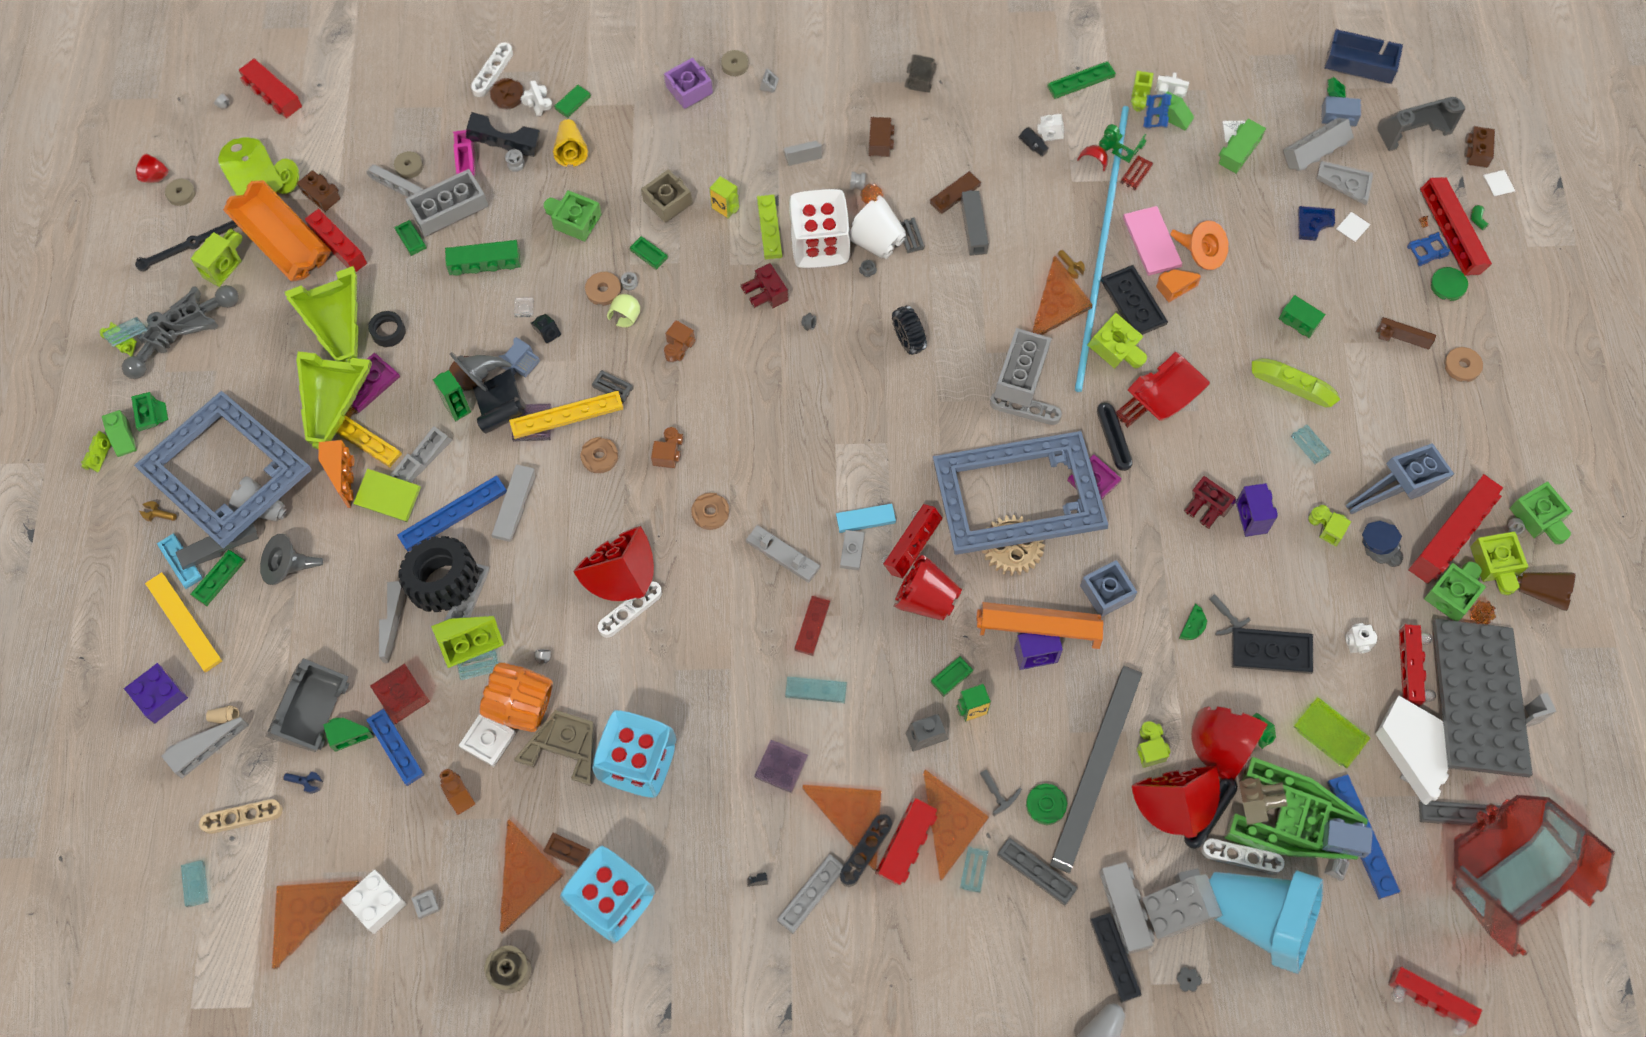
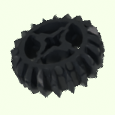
M906 305L894 310L892 313V324L904 350L909 355L918 354L925 350L927 347L925 330L914 309Z

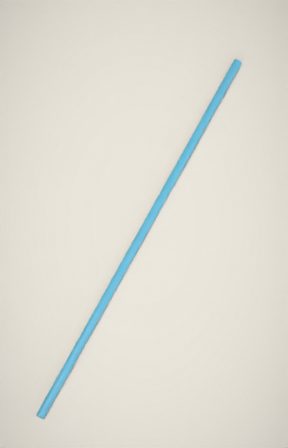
M1123 106L1119 124L1120 134L1123 135L1120 141L1121 144L1124 142L1129 112L1128 106ZM1114 155L1083 337L1075 385L1076 392H1082L1089 352L1087 344L1091 340L1121 160L1116 155Z

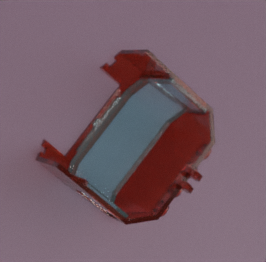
M1516 795L1512 799L1505 800L1500 808H1497L1492 803L1487 805L1486 811L1488 814L1482 810L1479 811L1476 815L1478 822H1475L1466 833H1460L1455 837L1453 841L1452 890L1459 896L1489 936L1512 957H1517L1519 954L1526 956L1528 953L1518 944L1520 927L1569 890L1591 907L1595 902L1592 898L1598 890L1603 892L1608 886L1615 855L1614 850L1550 797Z

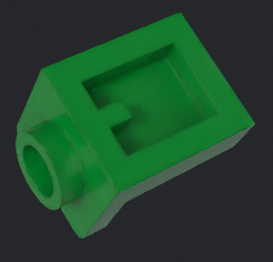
M1335 77L1328 79V95L1346 98L1345 86Z
M1256 712L1253 717L1267 723L1258 741L1259 747L1263 749L1274 742L1276 738L1275 725Z

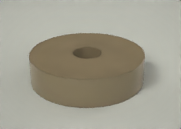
M739 50L726 52L721 59L722 70L730 76L744 74L748 69L746 54Z
M407 151L395 158L394 168L400 177L410 179L421 173L423 162L417 153Z
M175 179L166 186L165 196L171 204L183 206L193 200L195 189L189 180Z

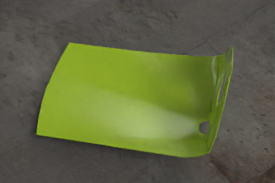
M250 137L232 139L220 150L218 162L236 196L244 195L247 185L251 181L264 180L275 193L284 186L265 146L260 140ZM235 144L242 145L241 150L237 152L232 151L231 147ZM244 156H248L246 161L242 160Z

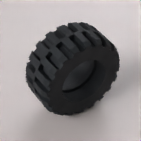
M434 536L430 540H422L419 545H414L412 550L404 556L405 560H402L400 564L401 569L398 571L399 583L411 602L417 608L427 612L432 610L433 612L448 611L455 605L458 607L464 599L467 600L470 597L469 593L474 591L475 583L478 582L479 578L478 566L466 545L454 537L449 538V536H441V538ZM452 566L443 578L434 582H426L430 574L438 568Z

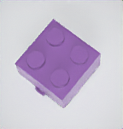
M693 58L664 73L667 89L683 109L713 93L711 79L707 76L704 67H700Z

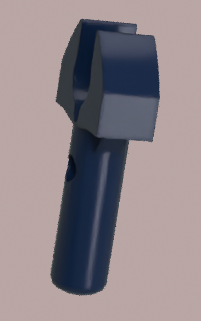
M311 771L306 777L285 773L283 777L284 781L303 785V791L309 794L321 790L319 787L311 786L309 782L318 781L323 783L322 778L316 772Z

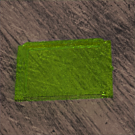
M1319 697L1310 704V707L1293 726L1299 734L1346 769L1371 739Z

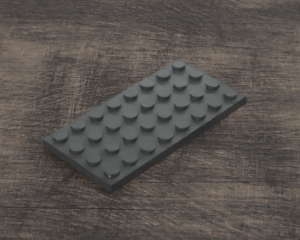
M1435 619L1433 621V632L1448 769L1530 778L1533 772L1513 628Z

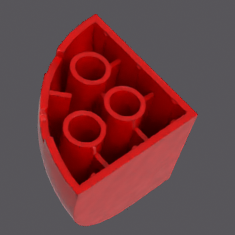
M641 526L619 534V538L611 543L606 541L595 549L596 553L590 558L585 557L573 571L583 587L602 599L626 601L644 597L652 582L654 573L652 550Z
M1217 706L1216 710H1211L1210 707H1204L1198 712L1192 725L1191 739L1193 748L1204 765L1207 767H1217L1218 775L1221 779L1232 778L1234 780L1252 754L1267 723L1245 713H1242V715L1233 714L1229 708Z
M1195 767L1179 773V770L1162 773V777L1154 779L1149 777L1131 785L1134 800L1142 815L1154 827L1165 833L1184 835L1186 838L1195 837L1198 832L1210 824L1217 811L1220 796L1217 767Z

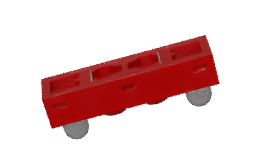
M923 504L920 510H914L911 513V523L891 553L881 558V563L892 576L904 578L942 521V516L934 506Z
M1405 624L1399 630L1402 698L1420 707L1425 701H1433L1436 698L1435 691L1425 689L1424 682L1426 681L1427 674L1423 668L1425 652L1422 651V644H1430L1433 638L1431 634L1421 632V625Z
M1403 967L1394 970L1388 984L1394 988L1391 995L1394 1002L1402 1003L1406 995H1408L1418 1005L1428 1006L1434 1009V1013L1453 1019L1455 1022L1452 1029L1457 1036H1463L1467 1028L1477 1026L1483 1011Z

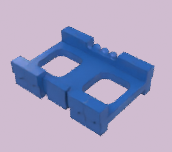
M1166 93L1147 95L1146 106L1148 108L1146 110L1147 117H1144V128L1168 127L1169 117H1167V109H1169L1168 106L1171 104L1172 95ZM1162 97L1161 106L1154 108L1155 98ZM1153 115H1160L1158 124L1152 125Z
M1439 232L1429 235V237L1421 239V241L1420 239L1412 241L1407 245L1408 250L1411 249L1419 261L1417 263L1418 266L1428 264L1429 261L1437 258L1447 257L1451 251L1446 247ZM1439 241L1443 249L1436 251L1431 243ZM1424 247L1427 255L1419 256L1415 248Z

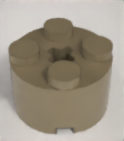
M506 945L489 954L485 961L484 972L488 982L498 991L514 993L521 991L528 983L532 968L530 960L520 949ZM512 967L511 971L507 973L504 971L505 968Z

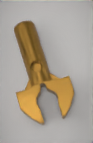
M1064 250L1058 252V256L1068 266L1066 274L1069 277L1078 279L1079 274L1074 269L1079 270L1082 275L1084 274L1085 265L1082 261L1074 262Z
M154 501L142 504L145 508L152 509L153 511L148 513L139 511L141 516L149 522H152L154 517L175 521L177 518L175 513L159 510L158 503Z

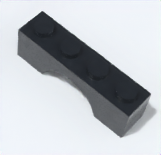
M471 112L466 128V139L484 143L491 147L503 148L506 151L516 149L525 156H535L540 130L522 126L516 132L503 133L491 125L489 116Z

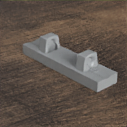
M758 525L746 539V543L808 583L820 569V565Z

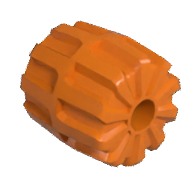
M498 663L494 666L493 672L488 677V686L484 688V696L480 702V715L507 727L535 732L545 715L552 693L553 681L524 667Z

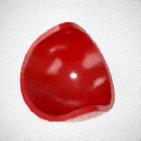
M1097 145L1085 147L1080 152L1077 161H1080L1082 156H1092L1102 163L1103 171L1105 172L1108 166L1106 151Z
M149 154L142 155L136 166V177L141 182L157 183L162 181L169 173L168 168L160 160Z

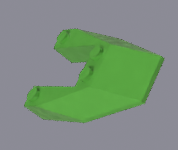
M1252 757L1247 762L1242 781L1247 778H1260V783L1263 786L1282 782L1287 807H1280L1275 828L1263 823L1247 825L1246 817L1235 813L1229 821L1225 839L1243 846L1292 857L1358 859L1357 856L1322 850L1324 825L1332 819H1342L1347 824L1362 823L1367 826L1368 819L1312 778Z

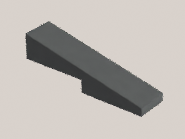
M250 524L224 549L208 536L177 551L176 555L184 570L221 557L220 552L257 540V531L254 524Z

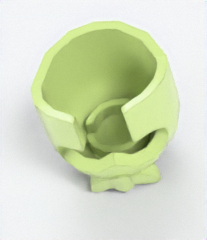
M620 294L613 299L607 313V318L610 320L614 311H617L627 318L620 317L616 326H632L640 313L639 302L631 295Z

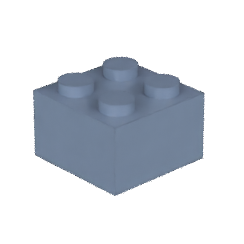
M1117 560L1084 576L1080 584L1094 609L1102 617L1134 601L1137 595L1135 587Z

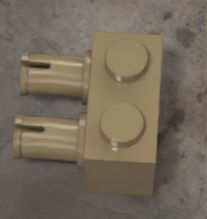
M1247 778L1239 781L1247 825L1267 822L1268 809L1287 807L1282 782L1263 786L1260 783V778Z

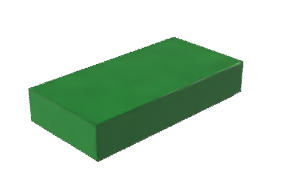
M577 84L554 106L555 110L569 118L591 95Z
M410 220L394 227L410 256L427 249Z
M642 236L629 247L632 253L655 270L668 259L667 254Z
M959 656L934 677L930 683L944 697L972 674L974 670Z

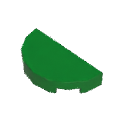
M1197 604L1194 605L1179 639L1186 641L1194 640L1205 631L1207 619L1203 609Z

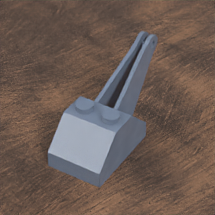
M1432 443L1392 457L1386 463L1391 473L1359 497L1349 502L1346 508H1352L1349 512L1354 514L1404 491L1412 500L1425 495L1448 481L1454 473ZM1395 480L1399 482V485L1366 500Z

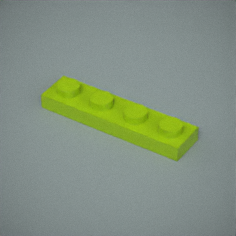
M774 194L757 196L764 259L782 258Z

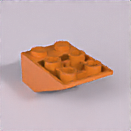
M342 440L319 442L318 460L347 508H351V501L354 499L353 490L351 489V484L354 483V475L351 472L352 466H354V457L349 453V448L345 446Z

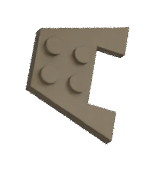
M555 710L516 756L514 761L534 768L541 749L577 760L571 779L591 786L594 723L593 721Z

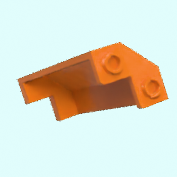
M264 180L251 181L247 185L244 195L230 196L227 199L223 209L225 213L290 281L304 280L309 276V271L315 267L319 269L325 264L331 250Z
M982 602L981 609H977V628H980V635L983 636L985 629L1084 639L1092 641L1093 649H1100L1103 641V620H1101L1102 616L1100 614Z

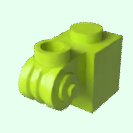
M1136 71L1131 102L1133 109L1137 112L1144 110L1146 107L1147 95H1150L1154 73Z
M1325 505L1315 507L1308 516V521L1312 525L1317 526L1320 523L1323 525L1324 529L1319 538L1336 547L1351 523L1344 515L1330 512V509Z
M1147 721L1140 728L1139 734L1143 739H1148V741L1140 743L1136 749L1143 768L1166 762L1170 754L1168 743H1164L1163 737H1161L1163 735L1161 725Z

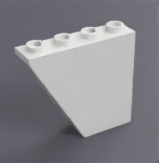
M1398 696L1388 709L1376 732V736L1421 802L1427 805L1431 800H1437L1441 793L1440 785H1443L1449 777V774H1447L1448 763L1443 721Z

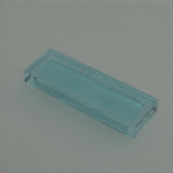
M787 677L785 698L845 703L847 682Z

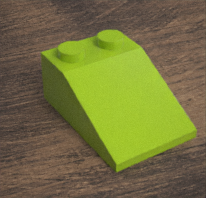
M494 616L453 618L431 626L448 668L504 646Z

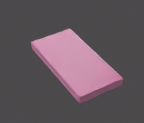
M1157 206L1124 214V222L1148 276L1182 267L1181 259Z

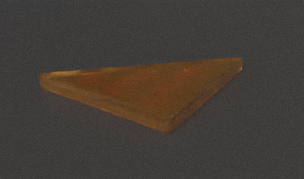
M1056 256L1053 257L1032 333L1043 335L1092 309V303Z
M925 770L923 776L928 805L937 809L935 814L937 819L931 828L939 879L942 881L989 819V816Z
M803 785L804 792L854 849L874 819L880 815L881 790ZM873 836L866 839V844L869 847H875L878 843L877 839ZM877 853L869 863L870 868L875 871ZM859 854L866 862V856L864 854Z
M510 819L507 821L503 894L501 899L499 931L502 934L563 877Z
M358 880L277 886L272 969H278L280 964L288 956H291L302 942L325 921L324 919L343 902L342 898L359 884Z

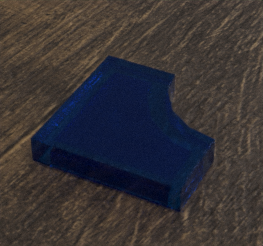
M1299 206L1298 239L1316 241L1321 230L1334 227L1335 209Z

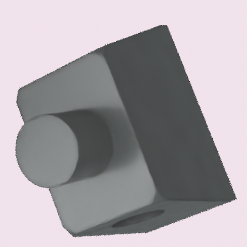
M939 714L911 723L906 731L912 752L948 740Z

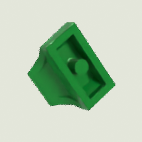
M150 392L131 396L136 429L139 432L168 420L166 403L157 400Z

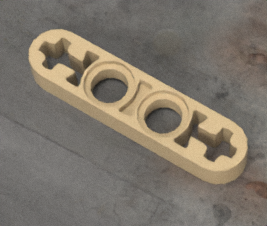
M265 800L205 814L201 817L199 826L204 832L214 834L275 820L281 816L283 808L276 800ZM272 805L276 808L273 810V814L266 811L270 810ZM255 809L257 812L256 816L253 819H247V812ZM230 814H235V822L232 824H227V816ZM210 819L214 822H217L211 824V828L206 826V824L209 823Z

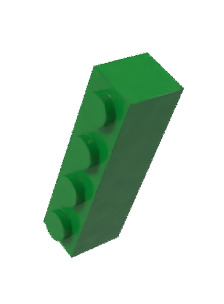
M517 240L445 248L446 268L449 276L521 268L520 249Z

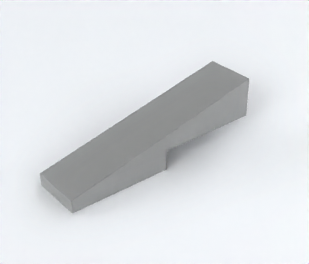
M433 426L411 455L407 453L390 476L411 483L453 440Z
M516 464L492 532V538L511 542L523 514V505L535 480L534 468Z
M477 564L479 578L478 582L475 583L474 591L469 593L470 597L467 600L464 599L461 605L451 607L452 609L449 610L444 621L453 618L471 617L490 568L488 566Z
M399 581L387 582V619L379 620V657L383 663H389L406 595Z

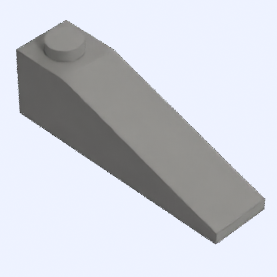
M241 717L170 746L161 756L176 775L184 778L249 725Z

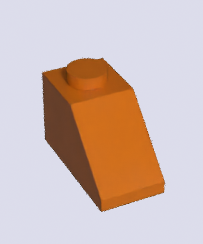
M1173 269L1168 273H1162L1158 277L1156 288L1168 302H1171L1197 287L1201 276L1197 273Z

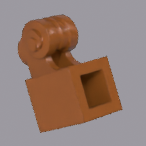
M675 320L665 333L667 343L669 344L664 347L666 360L669 362L677 360L680 362L684 358L687 349L691 348L695 343L694 330Z
M668 427L664 431L666 442L654 441L651 455L653 466L675 468L676 462L680 461L678 446L683 444V434L678 433V430L674 427Z
M445 769L440 773L442 790L457 815L476 805L459 774L450 769Z

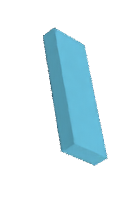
M892 504L836 513L839 533H843L845 530L855 531L896 523Z
M174 533L157 543L185 589L203 579L196 566L182 569L176 552L184 547Z

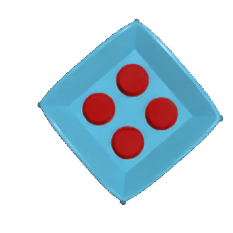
M614 710L607 721L595 753L593 772L596 778L614 788L644 797L656 798L663 786L673 758L676 744L674 730L659 721L626 711Z
M601 845L574 873L564 887L560 898L584 922L615 944L630 930L648 907L655 895V889L631 865Z

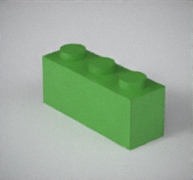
M1247 119L1244 124L1241 123L1236 131L1237 134L1235 136L1232 135L1229 139L1227 148L1223 147L1220 151L1219 165L1237 174L1262 140L1266 128L1250 119Z

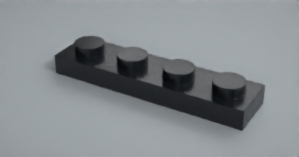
M1111 913L1090 919L1089 921L1120 1002L1123 1003L1141 997L1142 993Z

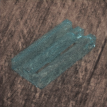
M135 317L104 332L103 335L112 346H115L147 331L141 320Z
M1305 425L1291 435L1293 440L1314 464H1317L1331 454L1330 450L1308 425ZM1300 435H1301V436L1303 437V439L1307 442V445H1306V443L1300 438ZM1311 449H1313L1319 457H1317Z
M496 650L457 664L460 679L465 680L492 673L494 666L499 663ZM493 657V660L479 662L473 665L462 667V665Z
M968 846L960 889L977 893L981 892L989 851L973 849ZM972 853L975 854L970 882L968 886L965 885L970 856ZM979 855H981L983 859L977 887H973Z

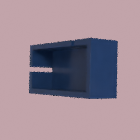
M1335 29L1330 41L1324 68L1392 84L1398 72L1403 44L1388 41L1383 53L1379 54L1385 40Z

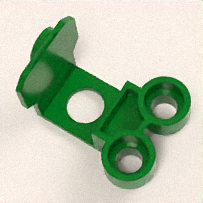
M1109 124L1104 130V136L1099 141V146L1105 151L1112 148V154L1130 163L1139 149L1142 150L1147 140L1145 137L1147 134H1144L1133 151L1120 143L1123 135L1120 134L1119 128L1114 124ZM1119 149L1126 150L1128 155H1121Z

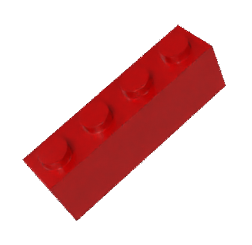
M255 58L238 70L245 86L249 85L251 90L257 96L260 95L267 105H272V108L278 115L282 114L287 119L302 107L298 96Z
M319 208L305 218L308 227L347 268L353 266L357 272L367 264L362 251Z
M917 798L911 799L875 874L895 885H901V883L907 881L910 874L908 869L911 863L914 864L919 856L918 848L926 842L928 838L926 832L929 826L932 827L937 819V815H935L937 812L936 808Z

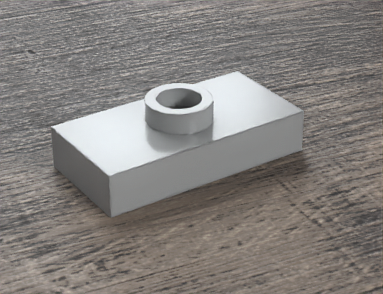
M845 530L840 568L859 570L864 532Z

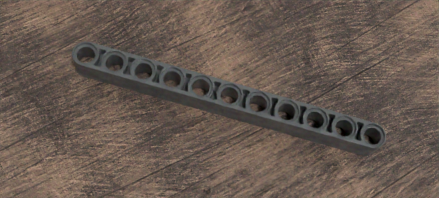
M1123 666L1050 863V866L1069 874L1074 865L1142 677V672L1127 666Z

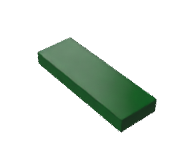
M228 550L190 595L207 607L245 563V560L231 550Z

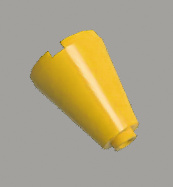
M565 119L560 122L553 148L554 159L562 166L567 167V165L572 164L573 167L578 166L587 159L588 148L576 123L573 120Z

